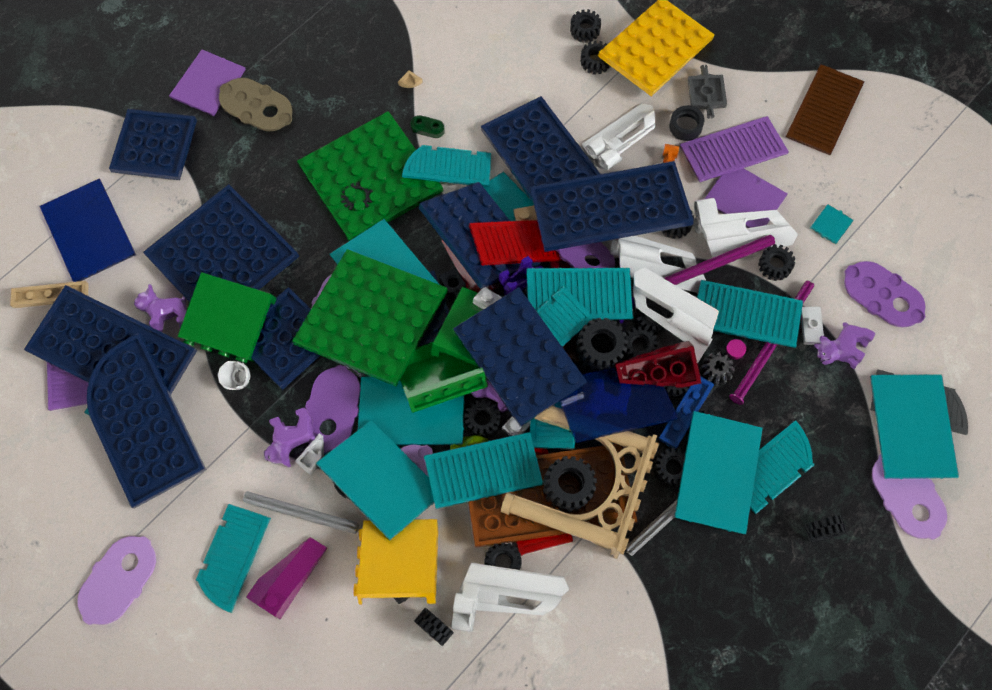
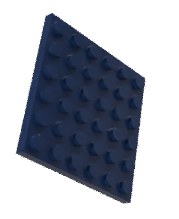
M229 184L143 251L145 256L189 303L201 272L260 290L300 257Z

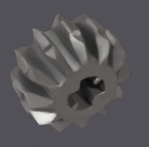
M720 352L716 356L712 353L709 354L708 358H704L703 365H701V370L704 371L702 377H708L710 382L714 381L715 386L719 384V381L723 385L726 384L727 380L732 379V373L735 371V368L731 367L733 360L727 361L728 355L721 357Z

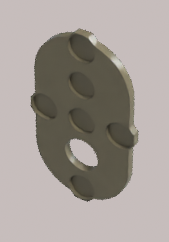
M236 78L222 84L219 88V101L222 108L228 114L240 119L244 124H250L263 131H276L292 122V106L290 101L284 95L272 90L268 85H262L248 78ZM268 106H274L278 109V112L273 117H266L263 114L264 109Z

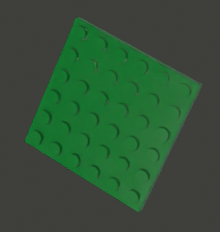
M389 111L297 161L299 167L348 241L383 219L388 223L417 207L421 202L427 201L444 191L438 181L402 177L404 166L416 149ZM356 182H360L362 188L372 189L373 192L369 196L372 203H367L369 204L368 208L363 202L366 198V193L361 189H354L351 186L352 183L355 186L357 185ZM341 195H346L349 201L354 204L352 210H349L350 206L347 208L344 206L347 203H342L345 198H341Z
M347 249L292 342L294 345L397 387L447 294V287Z

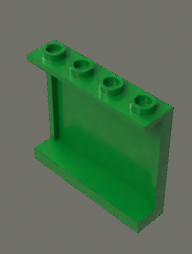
M201 272L177 337L184 339L183 343L194 346L196 343L201 345L200 349L209 352L215 349L219 351V355L228 358L230 355L236 356L235 360L247 363V360L254 362L251 357L270 304H275L277 298L270 293Z
M462 287L433 342L431 355L439 357L440 353L444 352L478 366L453 331L454 327L483 310L473 303L474 297L478 294L477 292Z
M433 342L418 347L400 379L411 412L414 413L488 387L483 368H479L444 352H441L439 357L431 355Z

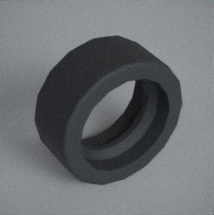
M686 105L676 108L672 113L669 124L671 133L683 141L696 139L702 132L705 122L704 115L694 106ZM681 117H690L696 121L697 127L690 130L683 129L678 126L676 121Z

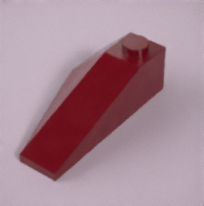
M690 341L669 345L615 363L619 383L675 386L678 388L701 383L694 345Z

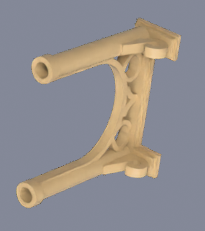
M552 406L534 419L601 442L608 449L614 461L615 483L613 489L601 506L586 514H568L508 492L504 498L501 512L507 515L511 513L591 541L602 548L612 549L610 554L614 555L613 558L618 559L619 554H624L629 541L628 538H625L627 530L632 531L635 519L631 517L633 511L637 512L641 500L637 498L639 492H644L647 481L643 479L645 473H650L653 464L649 460L654 459L659 443L655 442L657 435L653 434V436L645 437ZM612 443L623 446V449L617 453ZM627 453L632 454L636 459L634 467L630 469L624 468L620 461V458ZM636 472L631 488L625 482V475ZM622 496H629L624 513L618 504L611 503L613 500L617 502ZM609 508L615 509L618 513L617 521L612 525L605 523L602 512ZM597 516L601 527L585 521ZM619 527L618 532L611 531Z

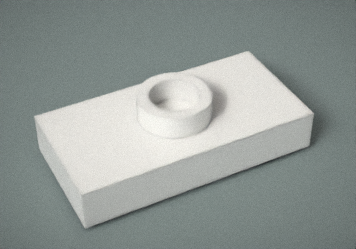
M802 307L801 325L804 345L821 344L820 336H824L821 307Z

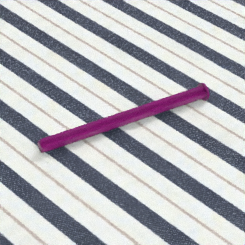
M772 235L765 236L667 276L664 279L674 285L680 284L763 250L768 246H772L775 244V238Z
M806 280L794 299L802 300L804 303L814 288V283ZM766 342L734 394L729 395V398L734 403L743 405V398L778 344Z

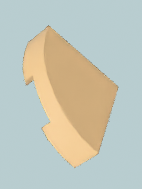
M409 70L398 81V84L404 88H413L419 86L423 81L422 78Z

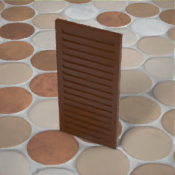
M820 64L786 138L831 155L865 81Z

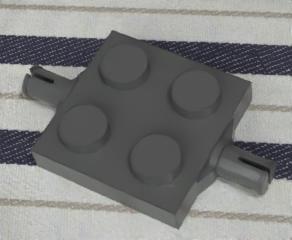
M701 65L700 75L688 76L690 104L697 109H706L707 118L710 119L711 117L712 119L715 117L713 109L726 108L727 106L723 75L709 74L708 66L705 65L704 67V65Z

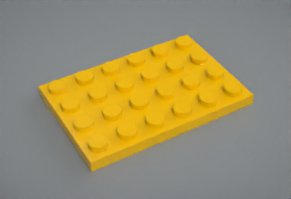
M657 0L599 51L598 57L652 97L713 40L714 34L668 0Z

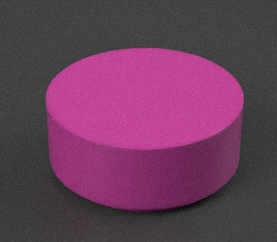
M738 339L731 340L726 346V354L731 359H740L746 352V345Z

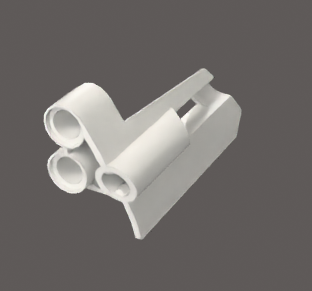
M641 103L582 143V147L596 168L609 170L622 161V157H620L622 152L655 128L653 106ZM644 122V129L623 142L624 135Z
M714 198L694 201L696 215L694 219L695 231L697 234L703 233L712 258L768 235L774 236L777 247L779 245H792L798 236L797 232L777 210L718 215L717 204ZM768 217L773 223L771 225L746 228L748 220Z
M637 235L614 239L610 248L611 255L619 256L620 268H630L631 278H633L634 272L644 267L662 278L685 270V268L664 264L660 258L661 252L681 256L686 269L697 265L693 253L644 239ZM702 274L676 286L683 290L698 293L701 280L706 281Z
M645 267L634 272L633 296L635 307L684 342L690 341L694 345L698 364L713 340L711 337L719 311ZM646 297L674 313L673 316L666 319L648 308Z
M471 563L459 593L455 595L451 629L473 632L476 610L545 615L559 604L562 596L569 590V587L563 576ZM506 596L541 602L536 607L513 604L507 601Z

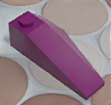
M309 537L261 576L246 598L276 618L281 619L327 550V547Z

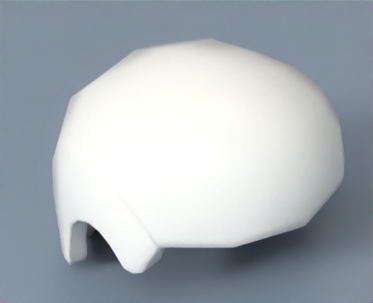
M227 361L219 368V383L229 390L243 389L250 380L249 368L244 363L238 361Z

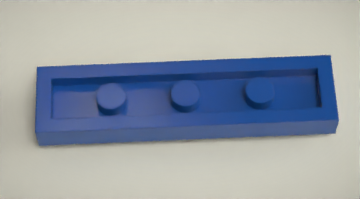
M701 376V383L689 387L658 439L665 445L675 448V450L691 425L693 411L698 412L714 386L712 382Z

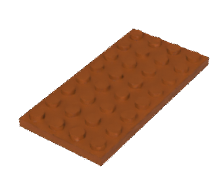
M612 444L617 453L622 450L621 445ZM605 446L536 456L542 481L550 465L554 464L555 460H561L565 456L568 459L571 456H575L577 461L580 458L583 459V464L589 463L591 466L589 468L590 471L594 470L595 472L594 478H597L596 491L584 507L582 506L580 510L575 511L574 509L572 512H567V509H564L562 512L574 515L589 513L601 506L613 489L615 465L610 452ZM622 456L620 461L622 466L626 468L624 456ZM562 475L558 478V484L564 492L576 494L580 491L579 481L574 476ZM625 475V482L630 487L628 475ZM543 485L509 492L524 499L559 510L558 506L554 508L551 506L552 502L546 500L547 495L543 494ZM507 493L468 502L475 548L504 542L510 543L568 534L511 513L509 515L502 513L501 507ZM622 496L617 502L613 500L611 503L618 504L624 513L629 496ZM609 508L602 512L604 522L609 525L616 523L617 511ZM633 511V514H632V517H631V518L635 519V522H634V523L637 522V517H636V512H635V511ZM597 516L585 521L601 527Z

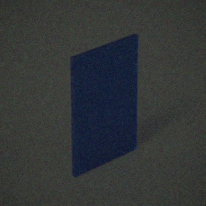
M100 178L40 206L73 282L83 281L136 255Z
M616 368L583 374L587 384L560 401L575 443L678 419L664 386L619 383Z

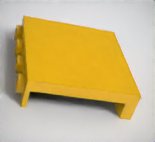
M437 519L413 520L391 540L370 520H363V529H359L361 546L357 547V558L360 559V562L355 567L356 578L358 577V583H354L353 588L354 596H357L359 605H362L363 598L426 597L427 604H436L439 532Z

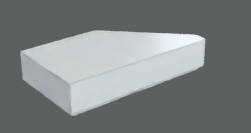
M319 433L315 440L295 460L310 475L318 467L316 463L324 457L323 435Z

